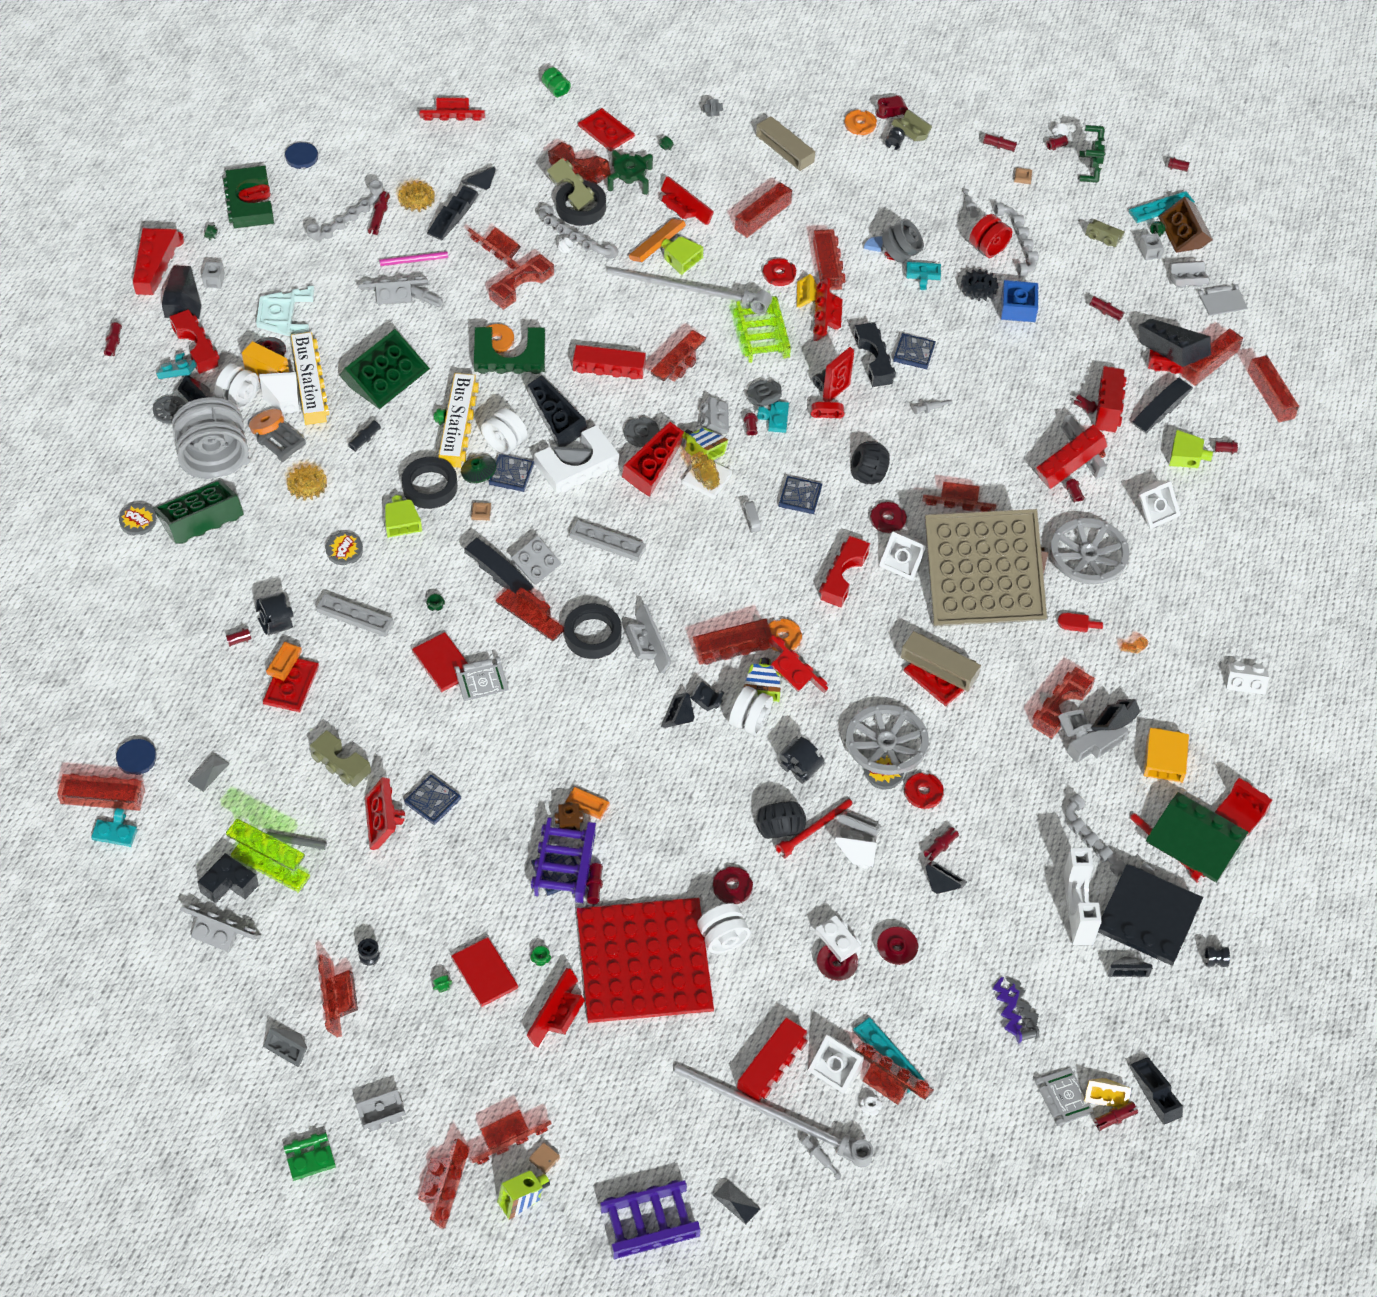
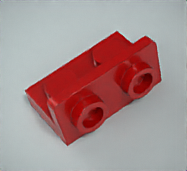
M1150 350L1148 369L1183 374L1185 366L1182 367L1157 352Z

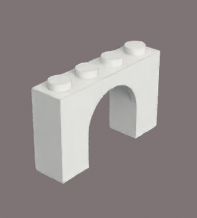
M597 425L581 432V443L586 449H591L592 456L585 464L578 466L567 465L560 461L550 447L534 454L535 466L556 494L561 491L566 492L576 484L581 485L587 479L598 477L602 472L608 469L613 470L619 465V453Z
M1070 848L1063 871L1073 945H1093L1101 924L1099 903H1089V879L1093 869L1091 848Z

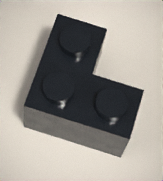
M226 853L197 881L200 893L214 903H217L229 889L246 900L259 886L256 874Z

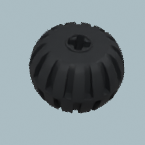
M867 441L859 444L851 460L852 477L864 484L880 483L886 476L890 464V454L885 446L876 441Z
M798 802L773 803L763 806L758 810L756 825L759 833L766 839L790 837L791 835H798L804 830L806 815Z

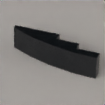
M463 185L458 195H453L447 207L443 206L427 234L442 241L471 208L479 195L478 191Z
M1177 378L1132 421V424L1147 434L1156 423H1160L1168 413H1171L1181 403L1193 387L1181 378Z
M476 537L464 548V553L477 561L479 568L491 575L496 583L521 600L534 588L517 569Z

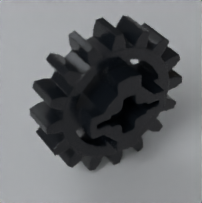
M972 269V273L967 271L966 275H963L960 287H962V292H966V297L971 296V300L977 298L980 301L983 298L987 301V297L992 299L993 294L996 295L997 278H993V273L987 274L988 270L982 272L979 269L976 272Z

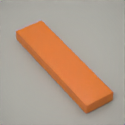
M678 219L670 220L628 255L632 261L643 262L661 247L665 239L670 240L686 226L685 221Z

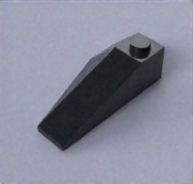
M173 266L162 300L164 317L169 318L172 315L189 309L192 316L195 315L197 319H200L202 305L191 266Z

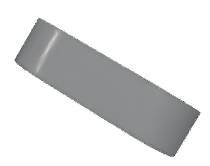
M744 502L743 511L750 532L761 531L760 520L754 502Z

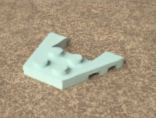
M307 286V289L300 291L299 288L293 289L291 293L286 294L279 292L261 296L256 320L257 327L290 337L292 334L309 332V324H292L295 302H313L314 286Z

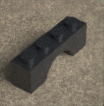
M875 322L855 325L854 338L858 349L867 350L876 357L869 364L868 377L872 387L893 384L896 371L891 366L890 355L886 353V344L881 339V330L877 329Z

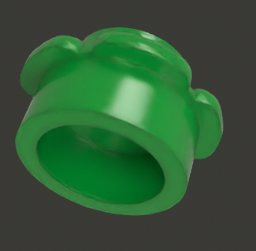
M438 408L437 412H434V420L440 426L445 424L446 409Z
M538 946L534 948L530 958L537 966H544L545 963L550 962L551 955L546 947Z
M448 975L433 980V990H438L439 993L451 989L450 985L453 981L449 979Z

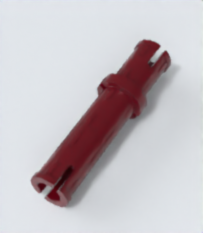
M386 191L380 193L378 201L374 205L375 211L368 229L369 234H371L372 230L373 235L379 234L382 219L388 209L387 204L390 198L389 193L385 197Z

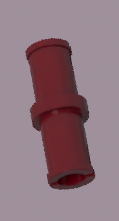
M986 133L983 144L1015 152L1017 142L1004 139L1003 136L996 137Z
M1096 296L1092 298L1089 306L1100 310L1103 315L1107 314L1118 321L1125 314L1124 311L1112 306V303H1107Z
M114 322L110 325L109 334L105 339L107 342L104 350L105 356H115L117 345L120 343L119 336L122 329L119 323Z
M949 827L943 835L936 837L934 843L923 852L925 857L932 853L928 858L929 861H933L942 851L945 852L949 845L959 837L957 830L952 834L955 828Z
M592 863L590 865V876L587 880V902L592 905L600 902V889L603 887V881L601 880L603 865L600 863Z
M1131 1101L1117 1109L1115 1107L1110 1109L1108 1113L1094 1118L1093 1122L1098 1124L1096 1125L1098 1131H1102L1113 1124L1119 1125L1122 1123V1120L1138 1114V1109L1134 1110L1136 1105Z

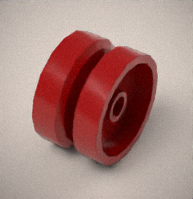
M988 214L974 226L969 241L975 248L980 249L981 253L986 257L992 258L1006 248L1012 238L1013 231L1011 227L1003 223L996 215Z

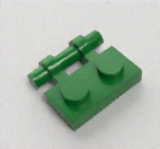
M326 1132L318 1135L314 1133L310 1135L311 1137L299 1141L295 1139L290 1144L283 1146L285 1154L295 1153L294 1157L287 1159L293 1181L336 1168L330 1145L322 1148L320 1146V1143L328 1141ZM314 1146L313 1151L301 1153V1149Z

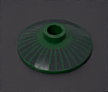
M488 455L473 456L462 465L461 476L469 483L484 482L494 475L496 462Z

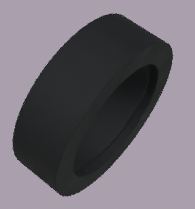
M586 180L582 182L586 188L590 187L594 193V200L597 202V205L588 211H574L566 206L565 203L568 196L573 193L574 187L571 183L563 185L556 194V211L558 216L566 223L576 226H586L598 222L606 212V194L596 183Z
M422 457L414 460L404 469L402 474V488L405 498L412 500L415 506L425 509L439 508L446 505L457 493L456 470L448 461L438 457ZM428 472L441 474L448 481L444 489L433 494L418 492L414 489L412 483L416 477Z
M596 603L581 605L572 610L565 620V642L568 648L580 657L587 659L606 657L613 653L621 642V620L614 610L605 605ZM596 619L605 622L612 632L605 641L598 644H588L579 640L574 631L583 621Z

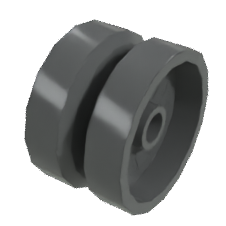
M902 219L882 233V241L887 252L899 263L911 258V255L918 254L924 248L919 230L909 219Z

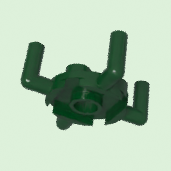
M1085 125L1084 131L1098 132V136L1095 141H1092L1091 150L1079 151V157L1090 158V168H1093L1094 173L1093 176L1080 175L1079 180L1080 182L1098 183L1100 171L1102 170V168H1099V165L1103 164L1104 156L1106 155L1105 145H1102V142L1105 141V128L1103 126Z
M613 150L612 166H614V173L607 177V190H614V180L617 178L623 180L626 184H632L634 181L639 180L642 182V194L647 195L649 193V180L645 176L647 169H653V155L650 153L643 157L637 154L630 156V153L621 155L617 150Z

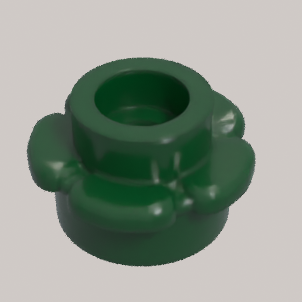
M668 136L659 139V146L665 151L667 149L671 151L674 146L673 141Z
M1155 221L1151 224L1150 232L1152 234H1155V231L1159 237L1164 234L1165 225L1162 221Z
M208 224L204 237L208 238L209 241L211 238H216L218 233L216 225Z
M431 594L426 601L427 608L431 611H440L443 609V605H445V600L439 594Z

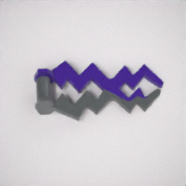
M1001 977L994 985L993 990L1001 993L997 1000L1008 1004L1001 1013V1016L1010 1020L1004 1029L1016 1037L1018 1044L1024 1040L1038 1039L1039 1028L1037 1023L1039 1014L1030 1012L1032 1006L1020 1000L1026 990L1019 988L1021 986L1020 982L1009 977L1006 980L1013 986L1008 990L1000 987L1004 980V977ZM1010 991L1016 993L1014 997L1008 996ZM1016 1007L1023 1009L1020 1012V1016L1012 1013ZM1022 1016L1030 1019L1026 1027L1032 1030L1020 1031L1022 1025L1017 1023L1022 1019Z

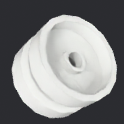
M229 364L221 371L217 379L215 396L216 398L230 401L238 409H244L256 395L259 383L258 376L252 371L244 370L239 365Z
M506 408L499 409L493 414L492 418L487 419L481 426V432L486 442L503 455L510 454L517 445H520L527 438V430L524 423L514 412Z
M749 686L744 687L733 706L729 724L738 729L744 727L745 731L753 736L758 735L770 713L773 703L772 696L765 693L758 695L756 689Z
M733 903L720 905L709 910L698 920L697 924L702 936L705 937L704 941L709 951L714 954L739 947L750 937L751 933L747 923L743 920V915L738 905Z

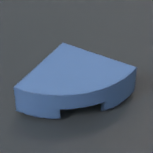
M882 236L870 238L865 243L864 249L881 252L883 246Z

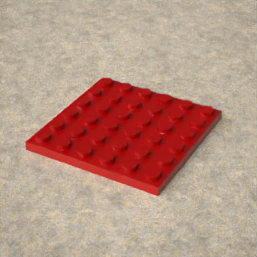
M699 897L577 908L588 1023L714 1012L705 937L702 936L697 925L698 920L702 917Z

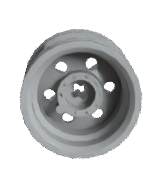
M201 398L185 404L174 415L172 428L176 441L178 462L186 473L198 478L211 479L228 476L244 465L248 458V445L244 435L242 415L235 404L221 398Z

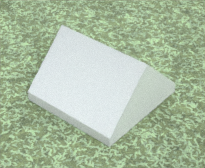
M827 1034L808 1071L844 1094L861 1071L864 1057Z

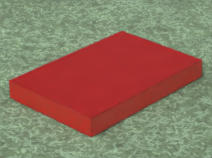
M603 108L578 122V126L610 152L635 137L634 132Z
M847 348L826 366L823 391L824 402H831L850 386L854 359L853 348Z
M445 632L412 649V653L441 693L459 684L454 667L459 666L460 673H463V665L468 664V662Z
M298 658L284 681L275 677L272 678L263 699V704L301 712L319 668V663Z
M912 663L904 668V672L945 707L965 691Z
M488 937L451 955V959L481 1007L518 989V984Z

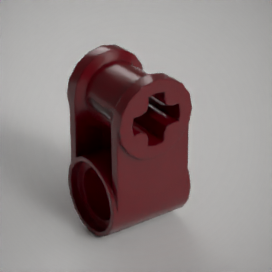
M900 95L880 98L877 102L876 116L881 119L898 117V115H905L908 107Z

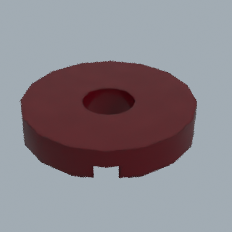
M881 502L871 510V524L880 532L892 533L893 531H900L906 524V512L896 503ZM891 515L893 519L887 520L883 516Z
M731 866L717 872L713 878L712 888L715 896L720 901L726 904H740L746 901L752 894L753 881L747 871ZM734 881L739 886L736 889H730L727 884Z

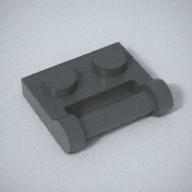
M280 422L276 430L260 435L257 442L262 446H266L278 456V460L284 462L289 456L306 445V440L286 423ZM271 438L275 439V440H276L279 444H281L285 449L282 451V450L279 449L275 444H273L269 439H271Z

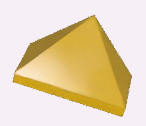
M811 274L797 281V307H803L816 300L817 284Z
M1107 1078L1088 1080L1084 1101L1119 1108L1128 1104L1131 1088Z

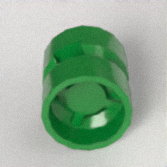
M551 67L542 75V83L554 97H561L570 91L571 83L557 68Z

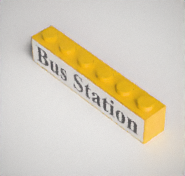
M312 332L292 334L291 340L305 425L327 422L326 416L329 415L328 405H324V402H327L326 392H322V389L325 388L324 380L319 377L323 374L321 365H317V362H320L319 351L315 352V349H318L317 339H313Z
M454 373L439 450V458L448 461L453 467L461 468L462 462H466L467 453L464 450L469 446L467 434H471L472 424L470 420L474 419V409L472 407H476L477 396H475V393L479 392V382H476V375Z

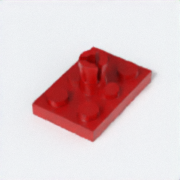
M382 777L365 796L369 847L371 850L379 849L389 836L395 832L396 825H402L405 820L400 818V816H405V811L403 809H394L392 804L390 778Z

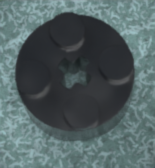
M284 592L255 600L256 612L259 611L260 615L258 621L266 635H272L293 628L291 617L294 615L290 606L287 607Z
M796 736L779 753L782 761L780 763L781 768L786 772L791 770L795 774L796 780L802 784L808 781L824 765L825 761L822 755L820 757L817 755L816 751L818 749L804 737L798 739V736Z

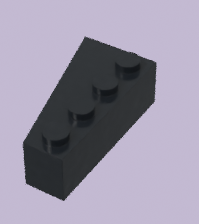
M1148 319L1146 322L1139 324V342L1182 367L1211 355V336L1155 319Z
M542 375L528 384L530 398L557 447L569 445L581 436V432L587 430L586 419Z

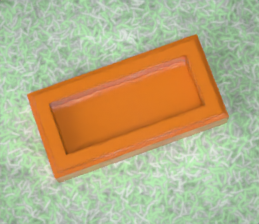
M284 641L267 668V675L284 681L302 653V648Z
M577 787L572 789L565 803H578L579 811H583L600 820L610 805L609 801Z

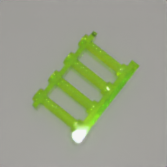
M772 296V302L765 312L768 315L771 314L772 317L770 319L745 322L744 316L756 313L751 308L742 309L740 301H736V308H733L734 319H738L736 321L737 331H741L740 343L745 346L743 347L744 357L748 358L749 363H752L753 354L769 352L782 353L783 359L790 358L791 346L777 296ZM775 327L774 332L748 335L747 328ZM775 339L779 342L777 345L752 347L750 341Z
M236 819L226 831V836L238 842V845L230 854L232 858L297 893L300 892L310 879V874L297 868L305 858V854L240 819Z

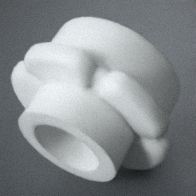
M1056 124L1052 129L1054 136L1061 137L1067 135V126Z
M567 237L560 238L558 248L561 252L570 253V250L573 249V244Z
M869 1095L861 1100V1110L867 1115H876L882 1108L881 1101L874 1095Z

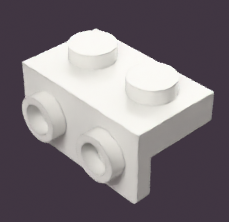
M1241 662L1228 663V690L1258 694L1266 693L1269 679L1267 668L1258 664L1250 666Z
M836 915L816 928L815 932L840 962L854 953L857 956L860 954L861 943L859 939L848 931L846 923L842 920L840 921Z

